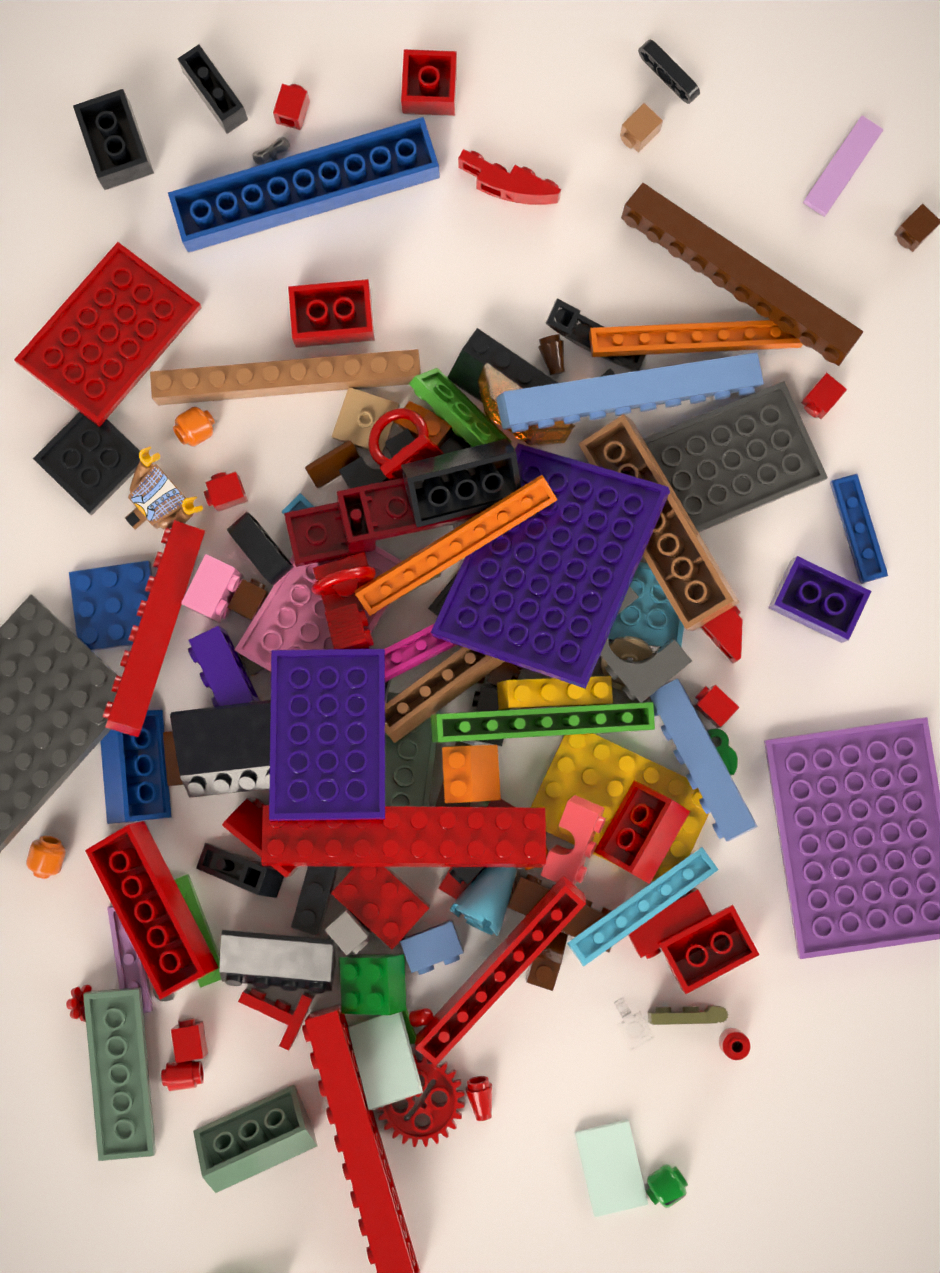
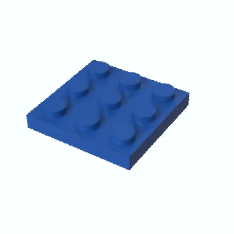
M149 560L69 572L76 635L92 651L133 644L128 639L133 625L139 626L141 617L136 615L141 600L147 601L149 592L145 591L149 576H152L151 562Z

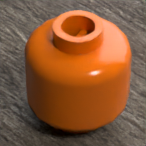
M194 406L176 417L173 430L183 445L188 444L195 447L213 435L212 425L215 424V421L208 410L202 411Z
M41 836L31 843L26 865L33 872L34 876L47 879L51 875L60 873L66 849L58 838Z

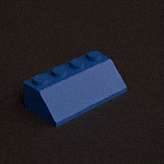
M147 710L138 737L111 729L100 741L107 824L172 818L164 751L163 710Z

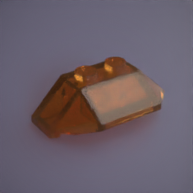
M486 363L478 378L484 412L490 420L502 428L496 397L505 391L523 388ZM564 420L554 422V426L539 429L537 424L528 426L529 429L522 432L512 433V429H506V431L527 446L540 447L565 443L575 425L564 424Z

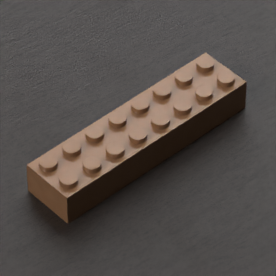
M623 414L578 444L589 464L669 487L670 493L643 553V557L686 630L694 631L740 603L632 419Z

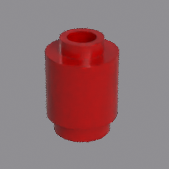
M728 1028L719 1037V1047L728 1058L742 1060L749 1054L751 1049L750 1041L739 1029ZM739 1041L738 1047L732 1049V1044Z
M191 1060L180 1063H167L166 1069L161 1071L163 1086H167L169 1091L196 1088L198 1084H203L204 1070L202 1062Z

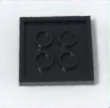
M79 412L33 460L90 515H93L135 473L140 462V450L108 419L99 427Z

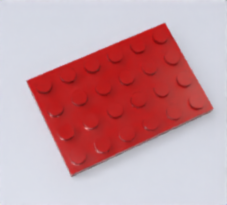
M117 242L18 354L14 361L100 427L202 307L198 301Z

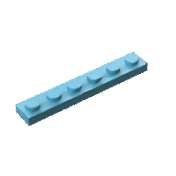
M701 847L567 943L581 965H587L719 869L703 847Z

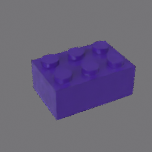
M796 556L790 561L768 608L843 643L849 641L872 591Z
M216 626L188 640L191 645L188 648V652L193 662H198L203 672L199 673L201 680L206 688L210 687L213 691L214 697L211 700L214 707L260 701L243 663L235 651L227 630Z

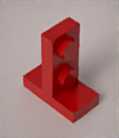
M252 987L251 990L246 988L238 1002L288 1025L279 1047L289 1051L315 995L305 991L294 1011L291 1009L292 1005L284 1000L276 999L275 1002L267 998V993L258 988Z

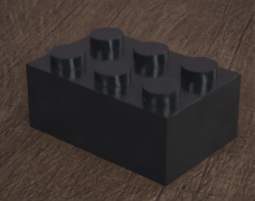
M124 89L73 105L97 179L104 190L154 174L132 106Z

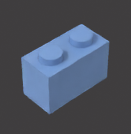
M453 920L402 938L400 941L411 973L418 971L419 975L434 970L433 965L444 961L445 965L460 960L459 955L464 953Z

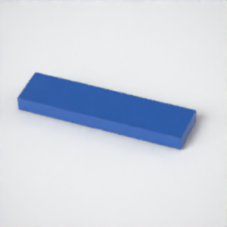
M858 474L830 481L860 584L887 577V569Z

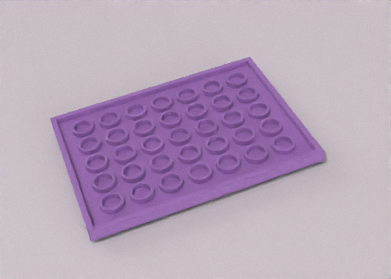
M924 717L764 740L798 958L806 959L939 940L940 790L928 718Z

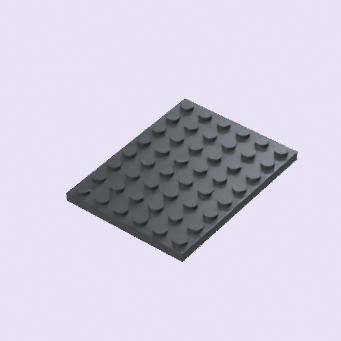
M32 594L0 627V853L111 730L105 727L108 719L104 718L103 714L107 702H114L116 693L111 690L117 674Z

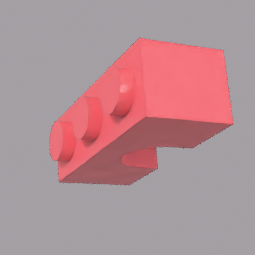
M576 795L567 801L559 826L572 833L575 839V846L568 849L558 844L555 845L548 853L546 865L543 867L541 876L556 883L562 876H565L574 885L577 882L581 883L587 871V867H584L586 858H591L596 847L593 839L596 832H601L606 818L602 817L605 810L604 807Z

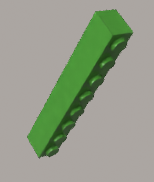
M653 702L431 714L432 742L437 743L655 730Z

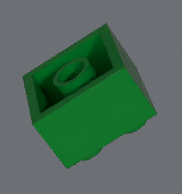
M353 954L339 957L342 1014L393 1015L407 1011L404 954Z

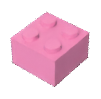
M205 554L181 604L220 623L222 618L226 619L231 611L227 607L242 581L243 575L236 568Z

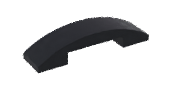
M557 298L545 323L569 341L591 352L590 328L604 326L581 315V310ZM646 355L608 356L601 358L627 369L639 371Z

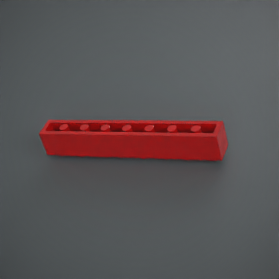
M174 520L171 529L165 528L161 543L166 545L163 553L157 552L153 567L158 569L155 577L149 576L145 591L149 592L147 601L141 600L136 615L141 617L139 626L133 625L128 641H132L133 644L130 651H124L120 666L125 667L122 677L116 675L111 690L116 693L114 702H107L103 717L108 719L106 728L135 737L139 736L205 530Z
M562 876L434 1015L431 1023L421 1029L416 1035L415 1049L437 1066L586 905L584 893L565 876Z

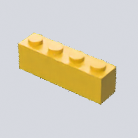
M611 676L590 677L586 689L555 678L497 682L498 710L613 704Z

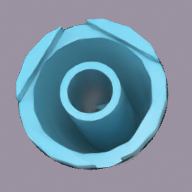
M484 867L450 907V911L458 918L461 913L465 915L466 923L490 935L494 933L496 936H499L517 870L514 867Z

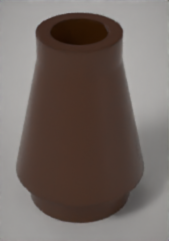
M559 334L539 339L540 346H538V349L549 370L550 376L564 373V340L560 339Z

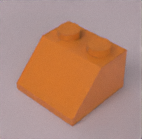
M498 745L442 747L445 803L501 800Z

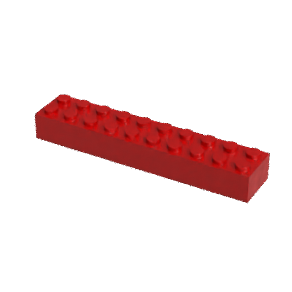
M263 805L262 866L542 868L546 865L545 808L385 806V819L270 821L269 805Z
M341 1003L310 1012L304 1020L305 1025H302V1031L306 1042L311 1041L313 1052L310 1053L314 1070L319 1069L321 1080H318L319 1090L322 1097H327L329 1107L326 1108L327 1118L330 1125L335 1124L337 1135L334 1136V1141L338 1153L343 1152L345 1163H342V1169L346 1181L351 1180L353 1191H350L353 1207H359L361 1219H358L362 1236H367L369 1247H366L369 1262L371 1265L375 1264L377 1273H421L374 1111L368 1109L348 1030L349 1025L346 1015L341 1012Z

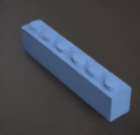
M677 678L660 687L650 696L652 700L650 702H653L654 716L660 715L664 725L660 726L663 734L668 741L672 739L677 749L673 750L679 764H686L690 772L686 777L693 790L699 789L703 797L699 799L706 814L711 812L716 822L712 826L718 838L724 837L726 842H730L757 828L758 826L681 681Z

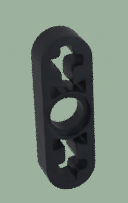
M649 39L638 49L641 59L683 102L690 104L700 95V89L694 80L656 42Z

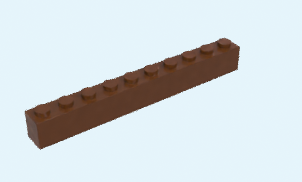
M642 183L625 203L621 219L629 227L636 228L645 234L651 242L658 243L667 249L673 257L680 258L689 264L694 271L702 273L711 279L716 286L724 288L733 294L738 301L746 303L755 309L760 316L776 323L782 331L798 338L804 346L820 353L826 361L840 366L863 334V330L645 183Z

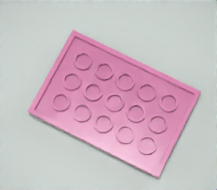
M377 546L375 551L365 552L369 566L373 567L376 571L374 578L402 562ZM292 555L289 561L294 568L273 586L236 646L235 651L271 672L272 650L334 649L322 597L312 592V585L316 582L313 568L346 557L296 567ZM390 604L371 616L364 610L369 626L364 627V629H370L372 634Z

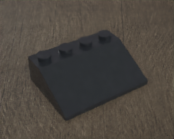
M271 700L171 712L170 720L179 773L189 798L270 789Z

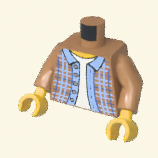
M151 446L140 451V462L129 488L130 494L128 498L136 508L125 519L135 530L146 520L156 529L171 528L174 520L186 523L194 513L203 510L202 505L194 507L193 502L197 499L196 496L186 498L157 464L153 466L152 463L160 459V454L155 453L150 457L149 450Z

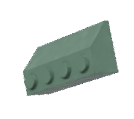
M295 1085L193 1131L202 1178L215 1194L318 1146L311 1120Z

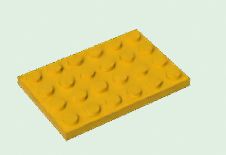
M594 733L563 736L530 807L545 808L546 832L575 845V839L572 833L559 826L567 801L576 795L604 807L605 810L602 817L606 818L604 826L600 833L596 832L593 839L597 847L634 780L674 800L688 809L690 813L651 882L690 856L709 815L705 813L699 802V799L703 798L699 789L693 790L687 777ZM593 852L594 855H596V856H598V857H600V858H602V859H604V860H606V861H609V860L603 858L602 856L598 855L597 853Z

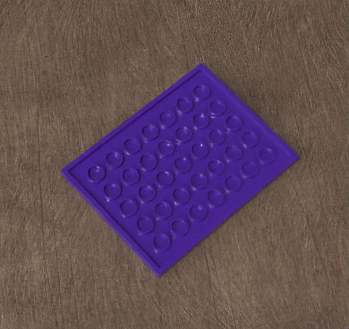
M518 443L515 451L521 487L543 475L558 500L465 557L431 630V634L433 637L586 689L670 490L669 487Z

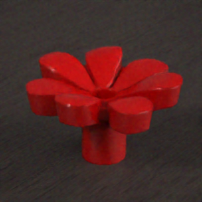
M84 985L81 989L80 987H75L71 990L72 998L67 1000L66 1006L71 1010L70 1017L72 1019L80 1018L81 1021L86 1022L83 994L91 992L92 987L90 985Z

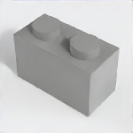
M348 909L325 929L346 956L351 951L356 955L370 941L367 937L371 931Z

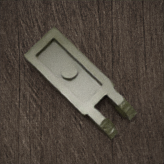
M683 1006L682 1012H672L671 1007H655V1012L648 1013V1023L652 1025L724 1023V1021H727L726 1019L729 1014L726 1008L721 1006H707L704 1011H699V1006Z

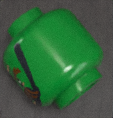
M666 1164L648 1176L647 1183L650 1188L646 1190V1193L654 1205L660 1202L664 1208H670L686 1196L687 1190L685 1187L689 1184L676 1166L672 1168Z

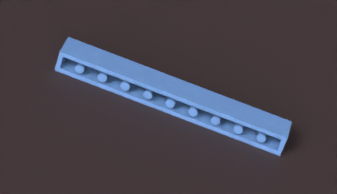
M750 353L505 391L496 399L502 429H512V433L526 431L529 429L528 426L537 424L538 428L541 429L554 426V422L564 420V424H572L581 421V417L587 416L590 417V420L605 418L606 413L615 412V416H621L623 414H630L631 409L640 408L641 412L657 409L656 405L665 404L666 408L681 405V401L690 400V404H696L706 401V397L714 396L715 400H721L731 397L730 393L739 392V396L755 393V388L763 385L764 382L758 353Z

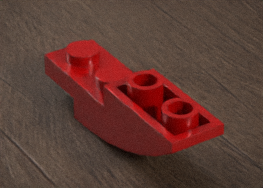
M465 149L462 150L458 157V168L477 177L476 189L488 195L510 202L529 205L557 204L560 200L561 189L550 179L543 180L539 178L528 167L523 166L521 168L514 165L511 172L508 173L507 169L498 163L491 164L484 160V157L478 152H469Z

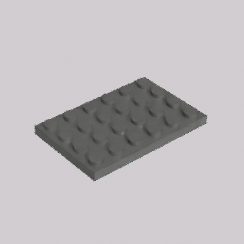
M785 381L644 438L649 450L698 532L813 486L828 478Z

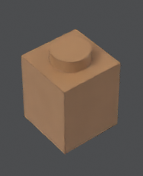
M643 103L622 124L620 132L622 142L628 148H634L639 153L660 132L663 120Z

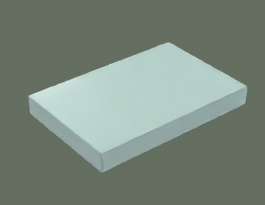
M402 1012L393 1015H381L348 1027L369 1110H374L423 1093Z
M628 1119L574 1132L594 1218L649 1205Z

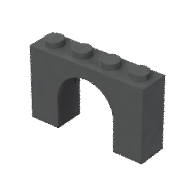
M630 586L618 614L639 598ZM673 637L651 656L640 661H627L618 657L611 650L608 638L600 654L608 663L604 667L614 680L619 677L625 684L622 690L632 701L637 698L640 703L645 701L692 662L691 658Z

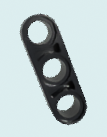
M246 511L227 529L230 536L270 584L275 585L294 568L281 549L249 512Z

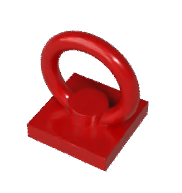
M397 408L386 412L375 422L369 434L368 446L373 460L381 466L380 469L384 475L390 480L403 478L402 464L445 454L442 449L429 439V430L423 417L410 409ZM398 419L411 421L417 428L418 438L403 447L391 459L385 457L379 447V439L383 429L389 423Z
M365 552L313 568L316 582L312 585V592L322 597L326 612L353 603H357L359 611L365 610L356 597L355 590L373 580L376 575L375 569L368 564Z

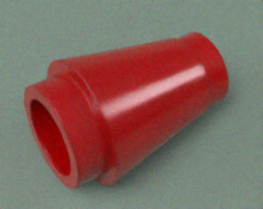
M477 1076L467 1080L465 1091L476 1120L485 1121L491 1119L492 1083L489 1082V1078Z

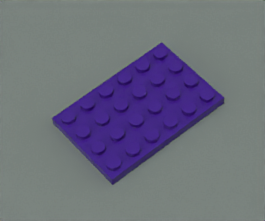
M385 649L272 650L269 820L385 819Z

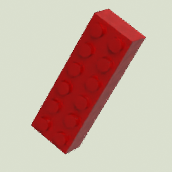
M145 821L128 824L85 850L160 1000L219 968Z

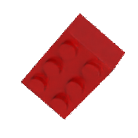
M368 279L288 286L292 339L296 348L375 341L371 289Z
M355 866L331 892L341 904L392 950L430 908V905L389 867Z

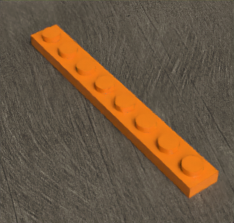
M771 320L590 328L589 331L592 357L801 348L803 345L798 338L782 331Z
M540 475L356 589L355 595L369 616L558 499L543 475Z

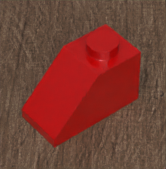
M736 605L700 627L732 663L741 659L743 619L739 616L741 612Z

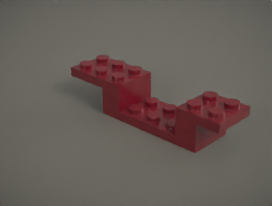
M399 478L337 491V502L287 512L284 513L295 566L299 567L362 552L375 551L376 540L453 525V529L481 512L417 528L406 493L404 479Z

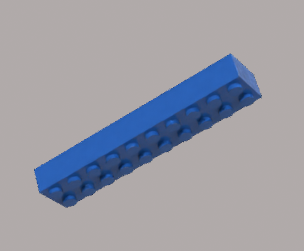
M424 117L171 191L168 192L182 243L187 252L190 253L439 179L440 173L439 164Z

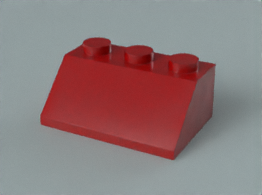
M634 780L594 852L650 884L690 811L674 800Z
M257 797L254 801L251 798H246L222 823V826L261 857L263 805L266 804ZM300 866L272 867L285 878H288Z
M733 904L659 943L676 981L685 994L760 955Z

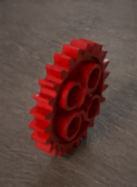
M413 1053L418 1074L422 1075L425 1079L424 1084L421 1085L423 1092L432 1079L436 1081L425 1096L424 1102L426 1104L419 1103L410 1119H404L405 1115L415 1104V1096L420 1097L423 1094L420 1093L405 1098L408 1101V1106L404 1109L396 1108L393 1103L377 1108L378 1110H383L378 1116V1120L387 1119L384 1130L393 1128V1139L399 1134L403 1135L402 1144H405L408 1138L412 1139L413 1147H416L418 1140H422L424 1146L427 1147L429 1138H432L438 1144L440 1133L446 1138L449 1137L447 1127L457 1128L453 1118L462 1119V1114L456 1109L465 1107V1103L458 1100V1098L465 1096V1092L463 1090H456L462 1084L461 1079H452L456 1074L455 1069L449 1072L446 1071L448 1062H444L441 1066H435L424 1056L422 1060L418 1061L416 1054ZM435 1091H443L447 1095V1099L443 1103H437L432 1099V1094ZM422 1113L428 1115L431 1121L428 1125L421 1126L416 1122L415 1117Z

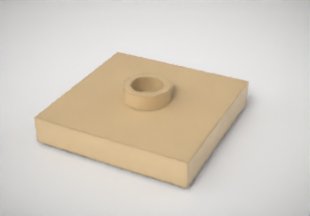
M348 387L332 439L344 443L351 440L354 446L369 450L368 440L373 425L386 412L399 408V403ZM394 421L389 423L380 435L379 447L382 454L384 453L385 442L389 438Z

